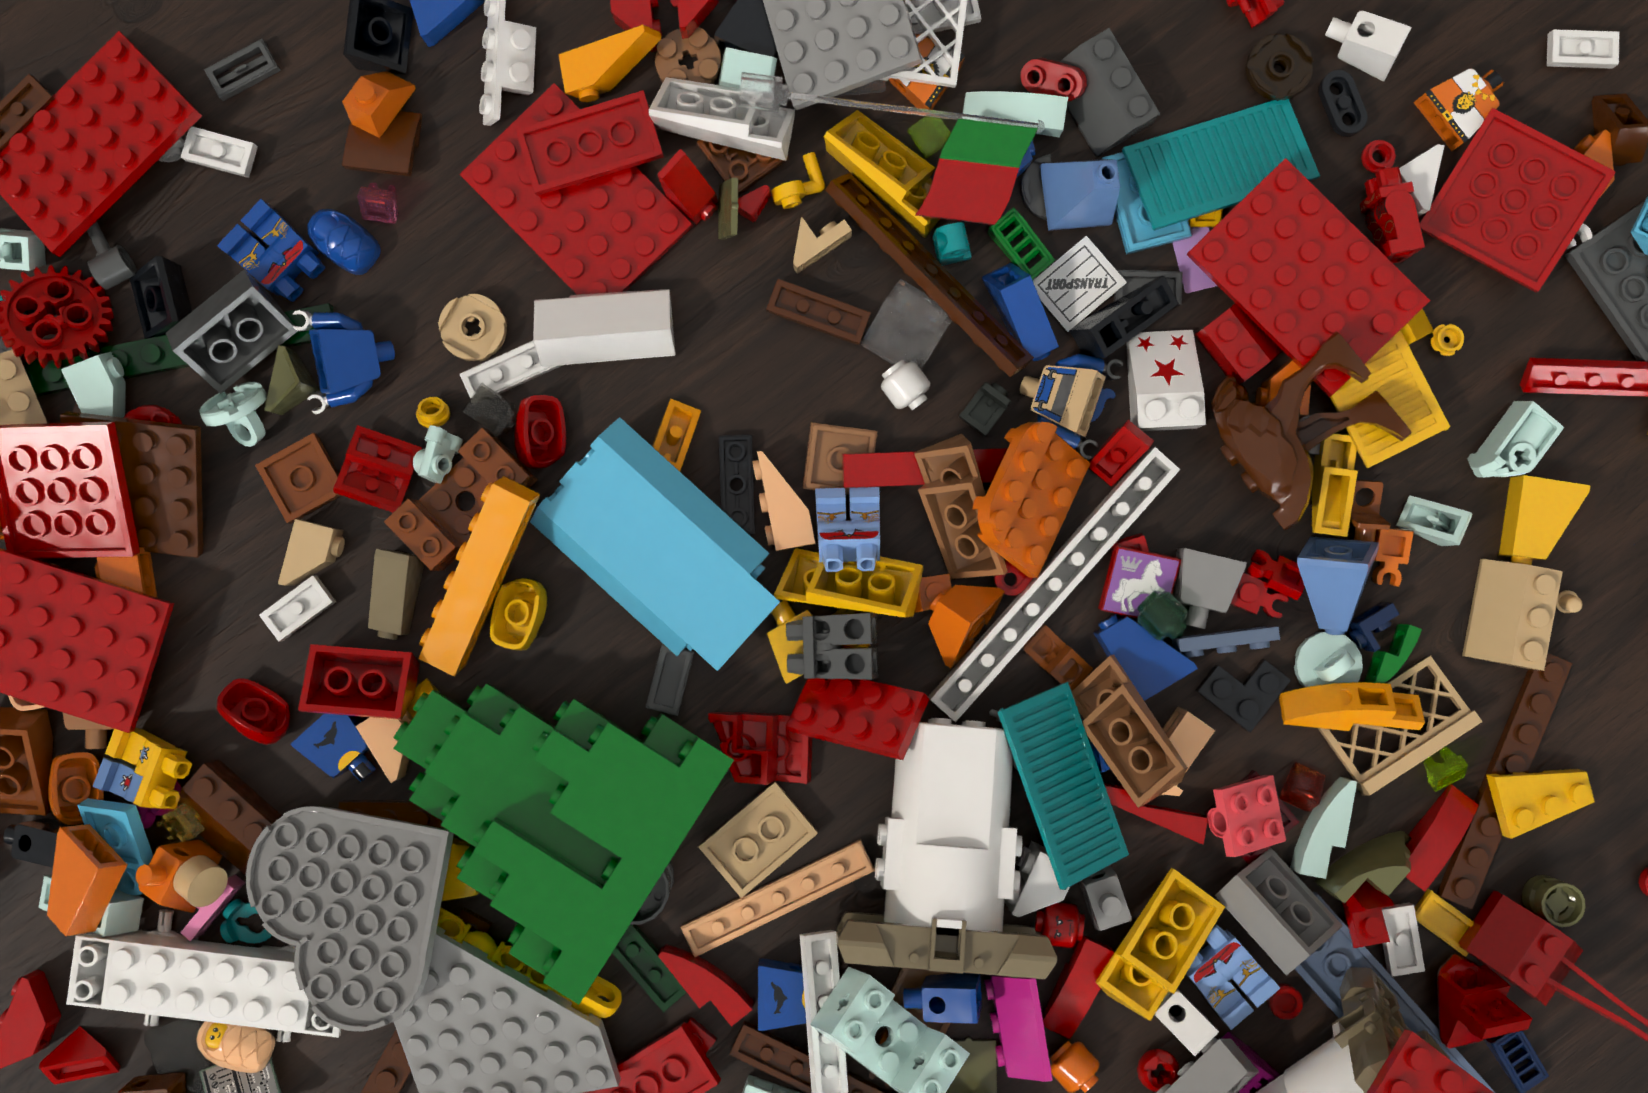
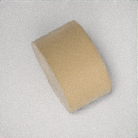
M198 855L188 859L179 867L174 876L173 887L192 906L205 907L215 902L223 894L227 886L228 876L226 871L209 857Z

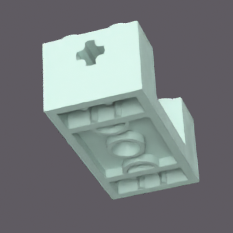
M848 967L810 1025L898 1093H946L970 1053L946 1034L927 1027L893 1000L895 994L871 975ZM886 1026L888 1029L887 1040L882 1044H877L875 1034L880 1027Z

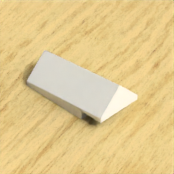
M666 77L649 108V116L657 129L787 161L795 109L764 105L763 92Z
M670 289L570 295L569 298L534 300L533 341L541 366L675 356Z

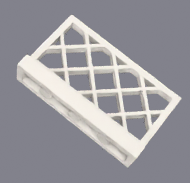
M905 0L906 6L910 11V19L915 17L925 31L916 38L917 43L929 36L939 52L927 61L922 57L923 63L912 72L900 71L879 80L888 81L889 78L955 88L967 0H960L959 6L950 13L947 12L939 0H926L917 8L914 7L910 0ZM933 2L944 18L932 27H929L919 12ZM958 13L956 24L952 17ZM947 22L955 32V39L944 47L934 31ZM953 47V54L951 56L948 50ZM943 55L951 66L950 77L937 76L929 65ZM924 69L927 74H923V73H919V72Z

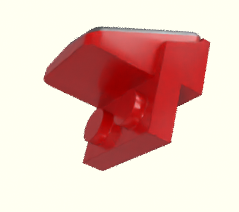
M1452 954L1439 968L1437 973L1439 1038L1447 1048L1459 1047L1488 1038L1528 1030L1533 1018L1506 997L1511 985L1486 965L1478 966L1471 960L1457 954Z

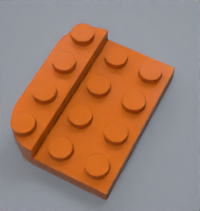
M1028 422L1017 428H1011L1004 438L1010 445L986 495L976 496L972 508L978 510V524L981 532L977 535L981 541L1030 578H1038L1090 465L1088 460L1055 433L1057 426L1049 422Z

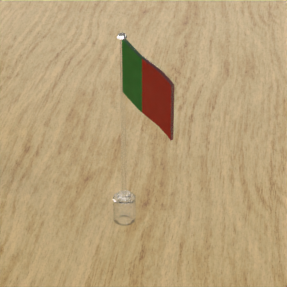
M742 72L738 107L779 112L780 105L786 106L787 99L957 120L941 151L929 193L915 216L995 225L1010 200L1021 161L1036 132L1041 133L1045 128L1042 120L1034 123L788 92L789 85L782 84L783 77Z

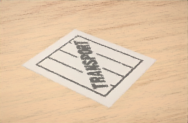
M1087 236L1033 280L1040 300L1067 332L1127 283Z

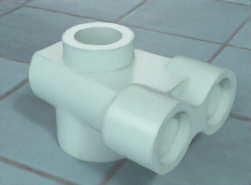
M430 425L424 439L427 441L426 448L419 450L415 454L413 467L419 476L431 482L441 484L444 476L452 468L454 455L459 454L458 450L462 446L463 439L448 433L440 427Z

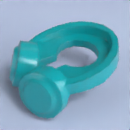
M235 899L225 907L223 917L226 920L222 922L220 932L222 938L227 943L240 940L255 944L266 941L272 935L266 929L260 933H254L248 926L239 924L237 921L239 917L249 918L253 914H258L256 908L251 907L250 902L244 903L241 899Z

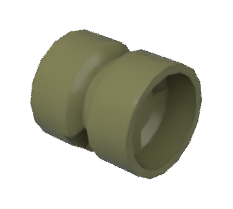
M1537 875L1529 879L1521 893L1522 903L1527 910L1559 927H1570L1578 923L1585 912V898L1582 892L1574 885L1548 875Z

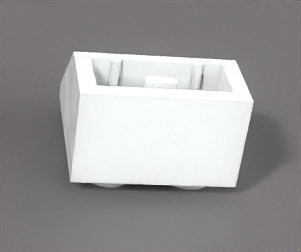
M1031 841L1029 848L1023 847L1021 857H1018L1016 863L1020 867L1018 870L1020 871L1019 892L1013 891V900L1005 899L1004 901L1011 914L1016 917H1021L1063 901L1070 888L1060 890L1046 848Z

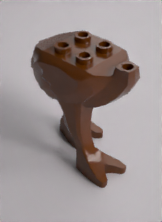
M1337 331L1322 344L1317 353L1303 368L1282 381L1277 396L1265 407L1249 402L1245 386L1239 385L1237 379L1230 375H1227L1218 385L1211 401L1219 433L1224 444L1220 447L1222 454L1232 467L1236 464L1240 465L1244 471L1240 474L1241 479L1252 493L1258 490L1262 496L1279 505L1272 515L1284 531L1300 521L1309 504L1314 472L1309 451L1334 433L1358 423L1374 425L1400 441H1403L1412 433L1405 422L1377 390L1349 410L1339 413H1315L1304 421L1299 422L1300 407L1304 393L1312 381L1324 370L1337 369L1360 383L1368 380V376L1371 375L1366 365Z

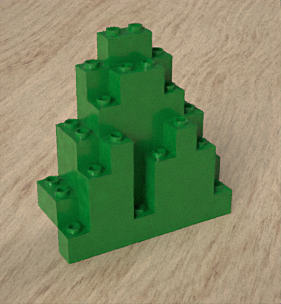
M486 683L483 688L477 686L467 700V703L471 705L469 710L437 690H432L429 695L424 692L413 707V710L417 713L410 724L404 721L393 737L398 741L393 749L426 769L424 772L426 775L420 772L411 784L409 790L414 793L409 801L443 821L441 823L442 827L471 844L456 865V867L461 869L457 879L491 899L490 906L517 922L508 939V942L512 943L509 954L544 975L543 983L579 1005L734 760L662 713H660L658 718L654 716L649 718L641 731V734L645 735L642 741L576 698L571 703L566 700L562 703L553 719L558 721L555 726L489 683Z

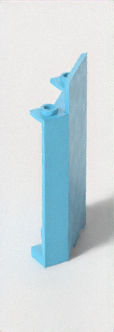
M619 417L590 445L592 449L581 461L575 462L559 481L561 485L555 492L540 503L530 523L676 656L685 648L690 652L695 650L718 671L780 603L778 599L756 580L765 570L761 563L770 553Z

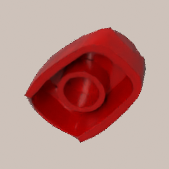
M533 395L522 399L520 402L515 428V447L517 456L524 466L534 469L545 468L555 463L565 454L566 426L564 412L560 401L554 396Z
M244 678L235 679L218 696L217 711L238 732L255 742L266 745L275 744L285 736L289 729L290 713L288 703L275 692L256 682Z

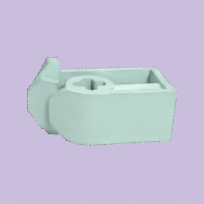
M1514 401L1475 454L1471 453L1467 460L1477 477H1509L1529 473L1536 467L1564 427L1534 401Z

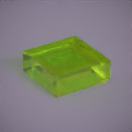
M935 110L907 130L925 158L941 149L951 134Z

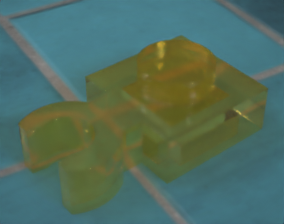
M185 802L177 805L175 809H169L162 815L163 818L156 823L158 827L163 826L169 831L170 836L167 837L169 841L179 838L181 842L195 838L205 830L200 823L201 817L198 812L191 806H187Z

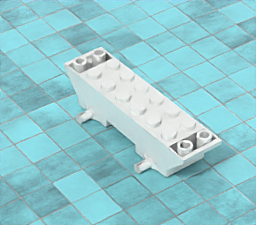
M168 909L159 910L157 929L152 931L138 930L106 937L96 933L78 934L75 937L67 1005L145 1014V1026L159 1025V1016L278 1030L276 1041H282L283 1043L291 1041V1032L337 1038L341 1036V1029L328 1024L311 1009L313 1005L307 998L304 989H299L295 975L294 955L296 946L289 944L284 947L264 945L260 948L198 941V937L189 941L185 936L171 930L174 911H168Z

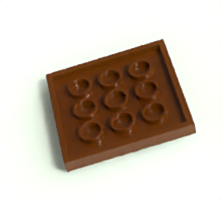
M68 411L60 414V423L115 421L139 547L144 548L145 552L196 558L203 554L201 426Z

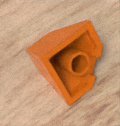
M955 585L946 594L941 592L934 599L930 607L933 613L928 625L947 667L951 669L971 649L975 643L973 639L979 634L984 624L987 625L994 616L1005 593L1004 590L996 587Z

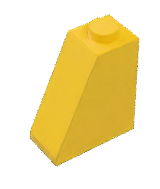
M1527 475L1510 477L1499 555L1511 557L1512 563L1532 565L1533 560H1546L1589 494L1590 485Z

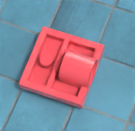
M1262 775L1213 789L1216 807L1208 812V826L1216 837L1223 838L1226 857H1238L1286 841L1273 775Z

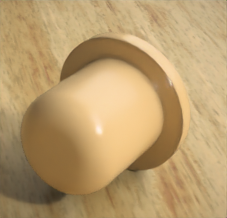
M1564 590L1558 594L1556 608L1560 612L1576 613L1581 610L1583 603L1575 592Z

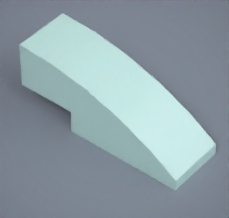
M1005 91L966 92L962 119L1038 128L1036 134L1060 137L1064 128L1068 97Z
M1339 777L1324 793L1302 828L1295 846L1290 869L1302 875L1326 879L1332 846L1346 847L1357 781Z

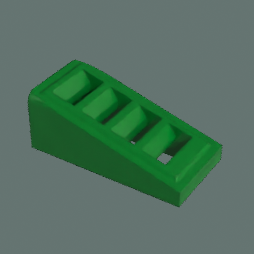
M1014 207L988 229L987 234L1015 266L1031 275L1032 280L1055 262L1053 256ZM1012 223L1016 228L1007 236H1004L1002 231ZM1021 233L1025 238L1013 248L1010 242ZM1028 244H1031L1033 249L1021 258L1018 253ZM1039 254L1042 259L1029 269L1026 264Z

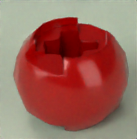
M1156 1048L1148 1050L1140 1057L1137 1066L1138 1078L1147 1089L1157 1092L1166 1084L1172 1085L1179 1078L1177 1074L1180 1070L1179 1063L1174 1055L1168 1051ZM1158 1064H1161L1165 1071H1160L1159 1076L1155 1077L1152 1070H1156Z

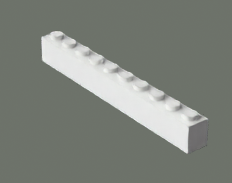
M1156 447L1147 450L1045 564L1038 578L1032 579L1025 590L1013 600L932 691L928 698L956 722L1180 469Z

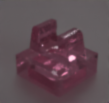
M370 183L368 187H360L357 197L363 220L396 224L399 213L395 186L389 185L388 190L378 189L377 183Z

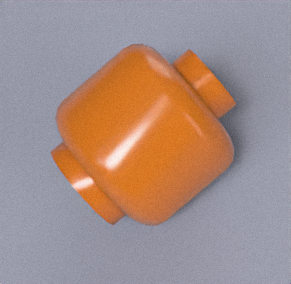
M1068 1040L1049 1058L1052 1062L1050 1066L1052 1075L1069 1093H1074L1079 1089L1086 1093L1099 1080L1095 1073L1098 1071L1100 1063L1081 1042L1071 1044Z

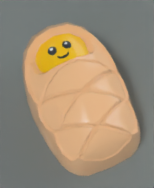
M206 1021L198 1030L196 1038L198 1049L207 1060L220 1067L245 1073L262 1071L269 1062L275 1047V1038L266 1029Z

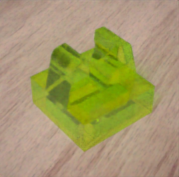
M1443 747L1440 750L1444 763L1434 762L1431 756L1424 760L1428 782L1435 792L1450 785V783L1452 784L1464 778L1467 772L1468 764L1462 755L1457 756L1448 747Z

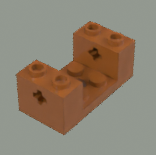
M481 428L458 450L463 458L444 476L441 484L436 483L419 500L408 498L384 521L430 571H444L456 560V555L461 545L465 541L468 542L472 533L468 530L469 524L473 516L477 512H481L484 502L481 501V496L488 483H494L505 476L530 488L538 480L493 432ZM465 492L472 493L475 498L474 507L468 511H463L458 504L459 497Z

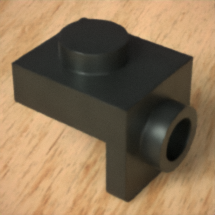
M984 382L959 415V418L985 437L1012 401L1007 398L1009 393L995 382L991 385Z

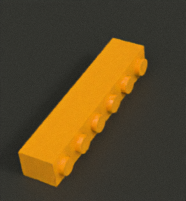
M505 476L494 483H488L481 496V501L484 502L481 512H477L473 516L468 530L472 532L468 542L465 541L461 545L456 555V560L459 561L456 571H451L444 583L443 588L447 590L443 600L440 599L433 609L431 617L435 619L431 628H427L420 640L419 645L423 649L418 659L454 677L466 666L539 499V493Z

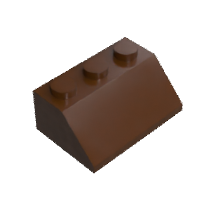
M219 759L204 763L181 789L177 807L172 809L245 876L249 855L257 838L267 826H271L282 817L280 813Z

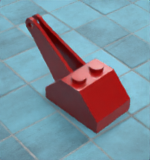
M1495 890L1492 892L1473 920L1474 924L1472 927H1468L1458 942L1460 948L1541 1004L1546 1006L1557 991L1630 1030L1648 1042V1034L1625 1019L1561 984L1571 970L1624 1012L1648 1028V1020L1632 1010L1574 965L1583 952L1574 940L1505 895Z

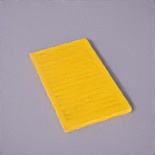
M1401 330L1365 363L1371 372L1368 380L1360 383L1351 377L1330 396L1339 413L1353 408L1377 390L1411 430L1412 433L1406 439L1400 441L1374 425L1358 423L1347 427L1346 429L1366 468H1370L1442 431H1446L1450 427Z

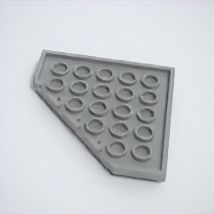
M437 926L429 973L424 989L409 1011L394 1021L419 1093H583L619 1086L621 1080L620 1073L602 1019L591 1013L589 1016L571 1007L572 1002L549 989L547 992L529 983L530 978L507 965L504 968L487 959L488 954L465 941L462 944L444 934L446 930Z

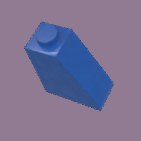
M410 0L420 36L428 47L436 45L485 2V0Z
M1009 263L982 276V280L1008 332L1034 357L1033 361H1039L1048 357L1051 354L1050 351L1059 347L1031 275L1014 264Z
M1113 614L1099 622L1100 629L1094 632L1107 657L1110 655L1116 657L1144 701L1198 669L1190 659L1127 616H1120L1118 618L1116 614Z

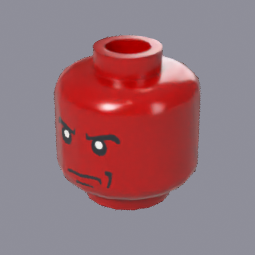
M1058 902L1045 907L1043 912H1036L1035 931L1041 932V935H1046L1052 946L1072 948L1077 941H1082L1085 915L1080 914L1079 908L1074 904Z

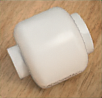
M902 359L882 374L884 380L882 381L881 389L895 408L903 409L909 406L911 410H914L928 399L924 393L929 390L930 381L915 362L905 363Z

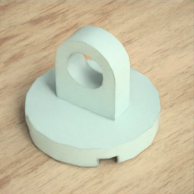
M246 382L238 384L236 387H233L234 393L226 394L225 391L221 394L218 393L201 406L199 412L206 426L226 424L235 440L244 446H254L265 436L264 426L255 411L267 399V393L260 383Z
M1317 632L1305 638L1295 654V675L1304 688L1333 683L1359 682L1363 670L1362 655L1357 645L1346 635H1330L1326 632Z

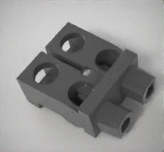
M876 613L802 617L803 620L786 623L787 641L803 640V654H788L787 672L804 675V679L872 680L878 678L877 647L842 648V645L877 643Z

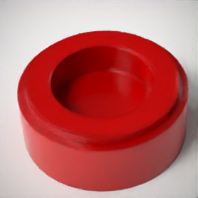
M1277 984L1280 989L1267 999L1268 1008L1280 1019H1293L1300 1014L1303 1008L1302 996L1298 990L1289 984Z

